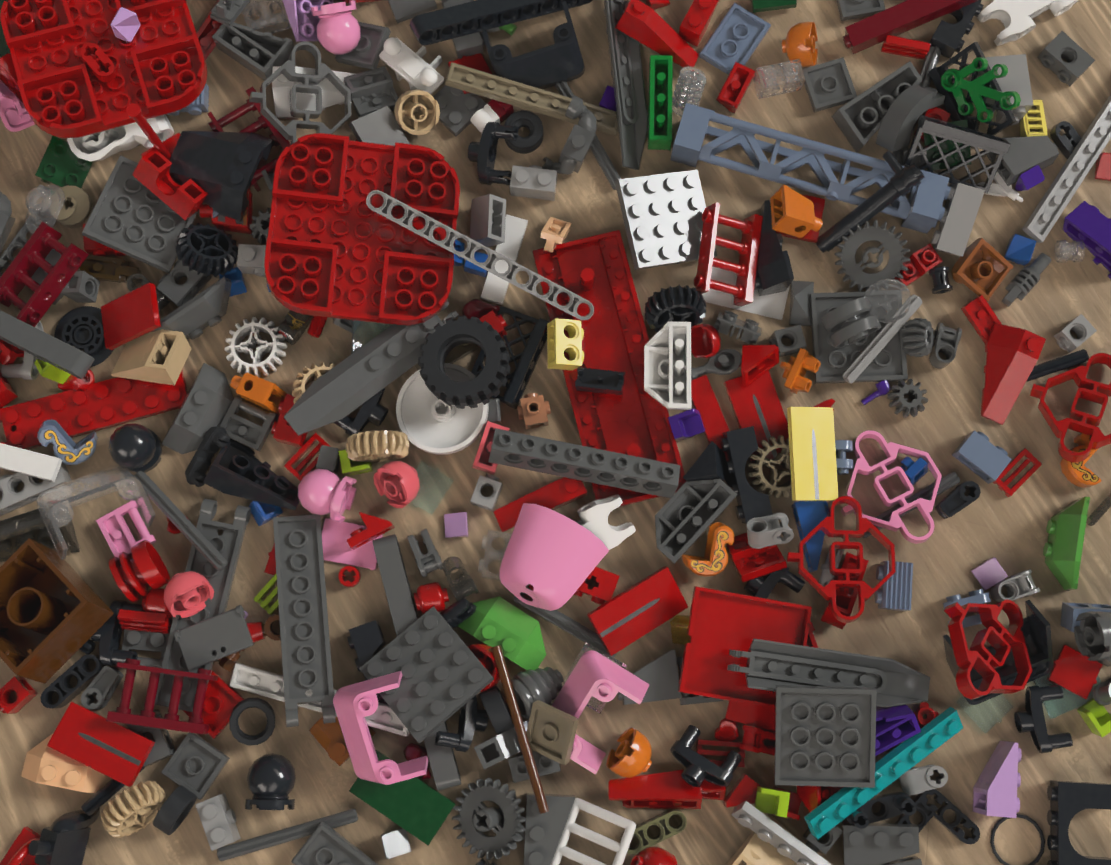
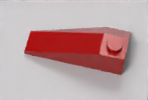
M998 323L993 324L985 344L987 357L986 365L984 366L985 387L982 389V417L1000 425L1004 424L1039 359L1046 341L1045 338L1025 329Z

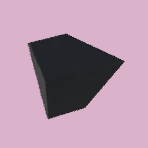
M712 441L683 477L686 481L721 479L729 487L730 483H732L731 475L728 474L726 469L724 451Z

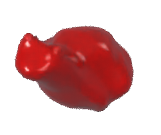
M89 369L82 380L70 375L64 384L58 383V388L63 391H86L95 383L94 374Z

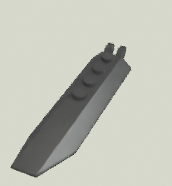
M604 0L622 165L626 168L639 170L648 132V112L640 44L637 40L615 28L628 1Z
M448 300L439 312L445 310L448 307V305L450 304ZM456 311L451 312L442 321L436 314L431 319L420 324H392L314 381L286 413L284 418L298 436L343 419L416 365L418 357H422V353L419 350L421 344H426L425 336L428 332L433 334L436 331L434 326L438 323L441 326L447 324L445 319L451 317L455 319L458 313Z
M754 638L748 652L731 649L729 655L733 657H747L746 667L731 664L728 665L727 670L744 672L748 688L776 692V685L872 687L877 690L876 706L892 707L928 701L930 677L893 659Z

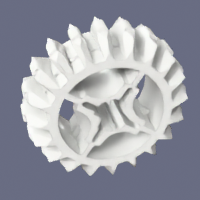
M252 317L251 323H249L247 319H244L242 327L238 323L235 325L238 329L236 332L229 330L233 337L226 338L225 340L230 344V346L225 347V351L230 353L226 356V359L232 361L231 367L233 369L237 368L239 374L244 372L253 374L254 372V376L260 378L261 372H263L265 376H268V369L275 372L277 369L274 365L276 363L279 365L283 364L279 357H286V353L282 351V349L287 348V344L282 342L286 337L278 333L280 328L279 326L274 327L273 321L267 323L265 318H261L258 323L257 318ZM259 332L271 335L273 342L268 343V341L261 340ZM250 334L249 339L246 342H242ZM258 343L260 347H257L256 351L254 352L252 348H255L256 344ZM239 353L250 354L253 364L242 361ZM266 353H271L267 359L262 361Z

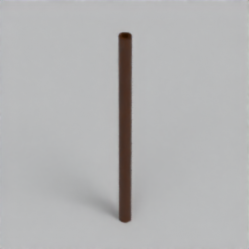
M498 645L491 649L540 814L548 812L549 808L501 646Z

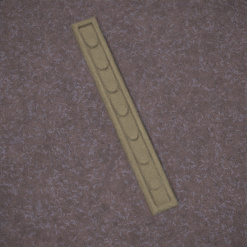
M451 62L445 82L446 86L578 125L580 120L578 117L572 120L565 116L572 98ZM583 102V105L596 117L597 131L616 136L618 132L616 111Z

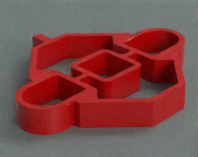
M1094 354L1089 358L1086 366H1079L1048 378L1045 387L1036 384L1032 387L1030 396L1040 399L1038 409L1056 438H1060L1058 444L1059 454L1069 462L1084 461L1089 456L1091 448L1096 450L1111 444V434L1105 436L1100 428L1096 427L1099 426L1103 417L1108 396H1111V382L1107 385L1086 378L1089 368L1094 364H1105L1111 369V355ZM1073 379L1079 389L1074 398L1069 418L1057 421L1044 401L1047 391L1051 387ZM1082 398L1101 404L1102 408L1099 416L1075 410L1078 399ZM1068 429L1091 436L1088 448L1085 451L1072 452L1066 448L1064 438Z
M841 496L835 499L829 509L828 517L800 541L798 553L788 552L787 562H798V573L825 600H830L832 615L843 623H851L857 620L864 611L865 602L896 572L895 545L867 518H862L860 503L850 496ZM844 503L854 508L856 512V531L834 529L835 506ZM819 530H822L828 537L843 539V542H833L829 548V571L834 576H843L844 580H831L825 587L804 568L803 546ZM866 532H870L888 550L889 573L874 588H871L865 581L850 580V576H859L864 565L863 545L860 542H850L849 538H861ZM835 549H856L857 569H836ZM836 587L858 588V613L856 615L845 616L838 611L836 607Z
M1008 599L994 605L967 603L960 606L956 602L946 606L944 612L951 618L948 630L956 664L959 666L956 673V684L961 694L968 699H976L989 693L1013 694L1024 690L1033 670L1023 632L1020 630L1023 625V615L1019 606ZM1001 610L1008 616V629L997 619ZM967 612H976L980 614L981 622L986 628L977 632L969 650L962 622ZM986 640L996 650L995 656L984 647ZM1012 648L1018 674L1013 685L1007 686L1001 684L1000 676L995 668L1003 666ZM972 668L983 677L978 690L971 682L970 672Z

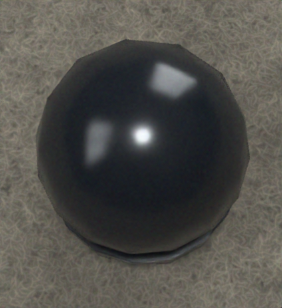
M132 423L125 424L113 432L110 436L108 449L114 462L128 471L137 473L138 471L148 472L158 465L161 461L163 445L159 436L143 425Z
M272 753L263 755L254 761L249 768L247 776L248 788L253 796L252 799H246L245 809L251 810L252 805H256V808H259V810H284V805H288L287 809L289 810L295 809V799H289L288 796L294 788L296 780L295 768L290 760L283 755Z

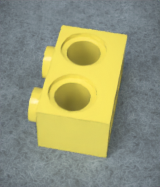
M555 318L547 324L548 369L575 370L582 366L584 361V352L582 350L584 330L581 328L580 320ZM564 329L569 333V338L564 335ZM564 352L568 353L570 360L565 358Z

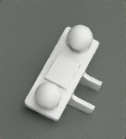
M391 37L384 42V50L379 54L380 59L395 71L398 81L404 78L409 83L410 90L418 89L432 94L444 82V77L435 70L442 62L440 55L429 65L422 59L426 54L425 46H422L415 53L398 38Z

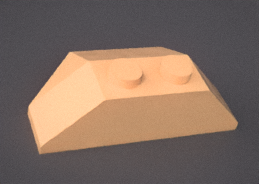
M53 734L27 752L21 777L35 783L87 793H97L112 780V778L48 747L47 744Z

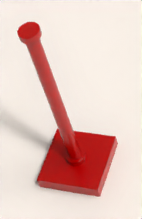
M136 103L129 104L126 107L127 115L136 121L154 146L143 152L141 156L143 157L155 148L170 161L181 134L177 133L162 142L142 115L140 106Z

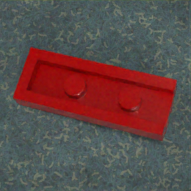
M983 295L971 300L961 308L984 344L987 342L993 324H1002Z

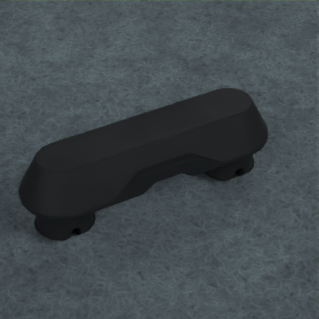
M211 427L207 431L185 471L186 480L190 485L195 484L196 487L204 485L203 482L207 476L205 473L211 464L212 457L220 448L225 447L230 440L225 428Z

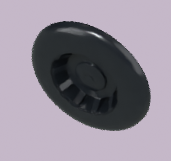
M92 306L78 307L69 311L59 321L54 337L71 346L74 345L79 350L84 349L85 353L95 359L91 367L102 363L112 354L113 350L106 349L101 309Z

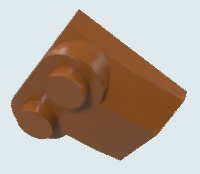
M978 238L966 248L963 257L960 256L952 268V277L955 282L964 284L978 296L983 295L985 300L989 302L992 294L1014 266L983 238Z
M323 717L319 719L309 731L326 750L328 756L341 766L350 758L338 717H336L335 723L323 724ZM368 726L370 735L373 737L376 732L371 726Z

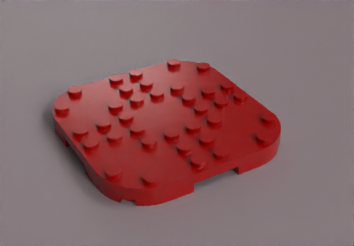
M8 0L3 2L0 20L18 78L17 83L23 104L33 122L48 134L62 138H78L135 123L136 121L126 113V107L131 103H136L140 106L145 119L175 112L190 105L204 89L207 80V66L186 0ZM121 7L135 12L141 24L132 42H126L115 37L110 25ZM94 43L103 50L115 66L116 77L114 80L101 82L93 75L82 61L80 49L83 45ZM91 53L88 54L91 55L94 60L97 59L96 55H93ZM100 66L101 71L109 72V70H105L103 66Z
M324 133L302 136L297 139V142L286 147L280 154L275 166L269 231L264 261L266 281L273 296L289 310L311 316L395 325L420 324L434 317L443 308L450 294L453 281L454 253L372 211L366 204V198L373 190L382 191L456 230L460 184L456 171L444 160V156L433 149L419 145L395 142V146L351 141L349 136ZM375 195L371 203L375 208H379L383 205L384 199L381 195ZM400 205L395 206L392 210V215L396 219L402 218L405 214L404 208ZM419 216L413 220L415 229L421 230L425 227L426 222L423 217ZM442 227L436 228L433 233L434 238L438 241L444 240L447 235Z

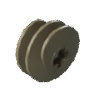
M69 185L56 190L52 194L48 206L50 214L63 226L71 229L80 228L83 226L82 224H86L94 209L91 197L83 189Z

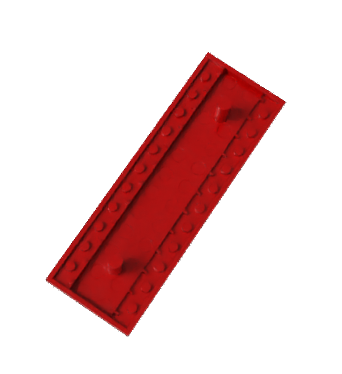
M620 230L558 244L553 253L545 251L544 248L533 250L532 253L539 275L590 301L594 306L592 317L588 320H580L545 302L550 322L555 318L581 321V328L584 330L582 340L584 361L580 367L625 372L623 395L577 391L575 387L578 377L577 369L562 370L581 445L680 465L679 483L675 491L676 493L686 482L683 478L685 473L678 446L668 417H670L668 409L644 391V346L649 342ZM544 281L540 282L544 295L548 292L549 286ZM565 292L559 293L556 298L559 305H566L569 301L568 294ZM586 303L579 304L577 307L578 315H587L589 306ZM564 329V335L569 338V333ZM564 352L565 358L570 360L568 353ZM591 483L595 500L619 495L623 502L619 507L661 497Z

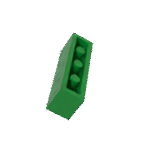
M650 55L648 150H670L673 56Z

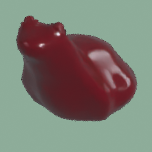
M473 299L463 306L462 315L466 316L467 319H471L472 316L481 318L492 310L497 315L500 307Z
M414 743L408 744L403 751L407 761L427 756L426 749ZM429 765L427 766L426 774L422 775V780L431 778Z

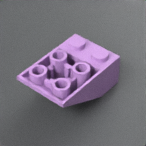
M282 0L296 42L319 41L317 38V24L320 19L318 16L312 15L311 7L317 6L318 11H320L321 5L333 4L334 1Z
M999 741L973 787V812L986 816L1016 818L1020 810L1017 787L1019 788L1021 784L1018 763L1021 761L1022 756L1018 743Z

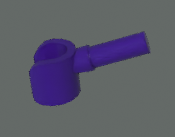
M884 380L876 383L877 391L861 400L862 404L866 405L873 399L888 394L890 391L888 381Z

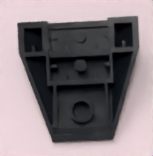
M182 131L170 158L173 164L170 167L169 173L181 185L192 179L208 193L203 202L220 215L241 222L249 204V200L246 197L249 186L260 160L267 161L274 140L253 132Z

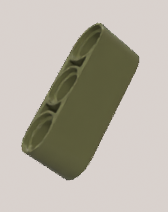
M670 809L637 825L633 836L638 838V844L634 848H628L627 853L637 854L645 848L682 832L687 824L685 815L678 809ZM674 814L681 816V823L677 827L669 825V818ZM657 825L659 827L660 833L657 837L651 838L647 835L649 826Z

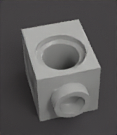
M1080 314L1055 334L1054 337L1057 339V344L1063 350H1067L1070 353L1097 330ZM1070 331L1076 333L1077 339L1071 337Z
M486 474V477L480 475L470 500L471 504L493 512L503 487L502 483L499 482V478L490 474ZM491 486L494 489V493L490 497L482 496L481 490L483 487Z

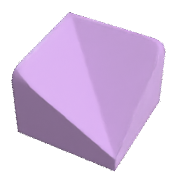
M123 7L119 8L110 24L115 37L126 42H132L141 26L137 14Z

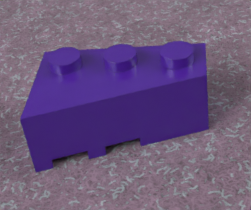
M1083 201L1065 217L1063 230L1082 250L1086 247L1095 256L1092 261L1096 265L1101 263L1110 272L1107 276L1111 279V218H1107L1100 213L1099 209L1094 205Z
M906 704L892 707L876 706L875 756L921 732L914 712Z

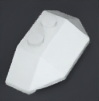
M668 321L644 346V391L667 409L691 410V322Z

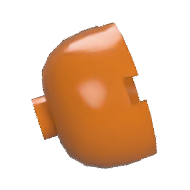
M808 21L794 25L787 32L786 39L782 40L783 53H787L788 59L798 67L816 65L818 49H815V41H818L815 23Z
M629 728L618 738L617 741L621 743L616 752L611 749L606 762V766L612 772L621 777L628 778L637 776L641 772H646L652 763V760H650L652 747L649 740L640 731Z

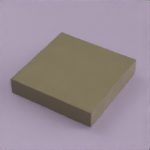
M540 700L533 702L526 733L531 750L562 765H566L570 761L579 719Z

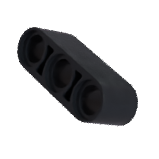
M89 654L81 657L51 683L41 694L42 705L49 709L63 708L87 688L103 667L106 666L101 663L99 655ZM92 659H94L96 662V668L94 671L91 672L88 668V664ZM75 675L78 682L73 688L70 685V679ZM55 691L59 695V700L56 704L52 702L51 698Z

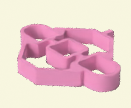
M876 431L861 433L854 444V453L857 461L846 496L852 497L851 492L857 473L868 476L879 470L881 475L877 476L873 482L875 490L885 506L891 507L899 503L901 508L892 512L889 522L862 514V518H867L873 525L895 532L900 530L903 537L911 543L919 544L925 542L934 531V521L930 513L935 503L942 477L929 453L893 442L887 444L884 437ZM866 438L876 440L886 454L887 459L869 466L859 449V442ZM898 452L916 458L921 457L928 463V468L936 479L930 501L919 498L911 503L906 502L905 499L910 497L914 491L913 485L901 467L897 466L891 470L886 468L887 465L895 461ZM894 474H898L907 492L890 500L879 482ZM850 505L843 507L841 510L843 516L852 512L856 515L854 508ZM917 507L928 525V533L922 537L911 535L899 515Z

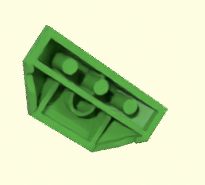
M1087 496L1075 500L1052 516L1046 527V532L1049 533L1048 542L1045 543L1043 548L1045 564L1063 589L1068 591L1078 588L1090 497Z
M500 596L473 603L477 606L475 613L459 624L458 627L488 646L495 647L500 645L503 656L525 670H535L540 666L546 656L539 621Z

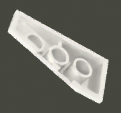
M273 66L272 74L281 66ZM295 66L296 73L315 75L314 68ZM333 71L344 84V77L356 74ZM280 74L272 82L276 117L278 119H299L290 114V91L293 85L303 83L289 81L283 74ZM327 78L319 84L309 83V85L319 86L322 89V111L326 107L345 104L344 96ZM296 92V109L316 111V95Z

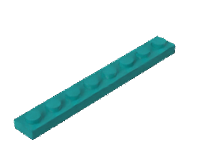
M949 707L921 728L920 733L905 740L876 762L875 788L843 787L807 814L804 818L811 834L816 839L822 837L961 731L963 726L957 710Z

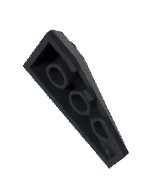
M770 200L764 201L760 213L763 216L755 280V290H758L759 296L784 292L794 280L787 250L782 251V235L772 229Z
M230 438L227 445L220 450L203 483L224 494L296 510L300 502L298 488L284 476H277L271 471V465L266 461L264 463L259 461L254 456L255 452L249 447Z

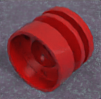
M143 540L131 547L133 559L127 553L122 552L119 558L113 557L108 562L117 586L131 602L138 601L140 594L147 596L149 592L147 583L154 590H157L168 584L171 580L161 556L148 540Z

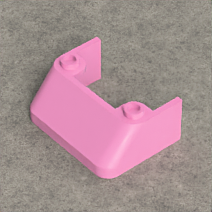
M590 650L582 654L551 706L579 718L592 696L602 702H609L615 698L619 691L636 703L641 704L650 684L600 653ZM575 735L570 759L596 775L606 753L578 735Z
M401 671L341 687L334 695V708L354 771L360 779L389 785L425 775L427 772L428 756L399 764L390 759L379 761L365 717L374 714L378 708L377 693L400 686L402 679Z

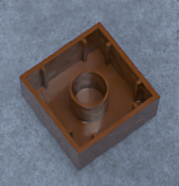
M29 538L0 567V658L15 675L46 684L114 612L57 551Z

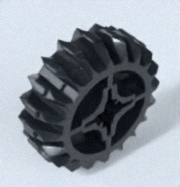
M199 222L197 225L190 224L188 228H184L177 238L175 248L178 259L182 260V266H189V271L195 270L198 275L203 273L206 277L210 274L214 277H217L219 274L224 276L233 269L234 264L237 262L238 247L236 240L232 239V234H226L225 229H218L217 225L212 227L208 223L202 225Z
M679 284L677 287L661 288L660 292H653V296L648 297V302L645 303V319L650 328L654 329L655 332H659L668 321L691 322L692 327L702 323L703 318L706 317V302L701 291H697L695 287L690 288L688 285L681 287Z

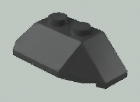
M225 277L221 278L160 320L161 327L153 331L164 329L183 332L186 339L191 338V340L201 336L203 329L208 326L213 327L222 321L221 317L226 314L232 286L231 280Z
M203 363L161 443L162 445L180 454H186L198 449L211 427H220L234 400L225 373Z
M721 479L686 481L673 495L672 499L655 515L657 549L675 564L738 494Z

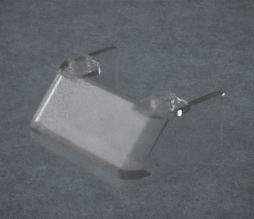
M114 465L44 490L39 494L37 507L61 560L66 559L68 547L59 528L72 521L74 515L72 507L117 491L123 499L135 500L146 526L152 525L156 514L141 482L127 468Z

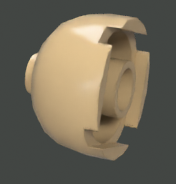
M413 89L399 96L395 103L394 115L397 123L403 130L409 134L420 136L429 133L430 129L437 125L440 109L437 100L430 93Z

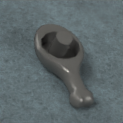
M733 349L720 350L705 365L697 368L691 367V380L707 373L728 375L735 372L742 364L741 353Z

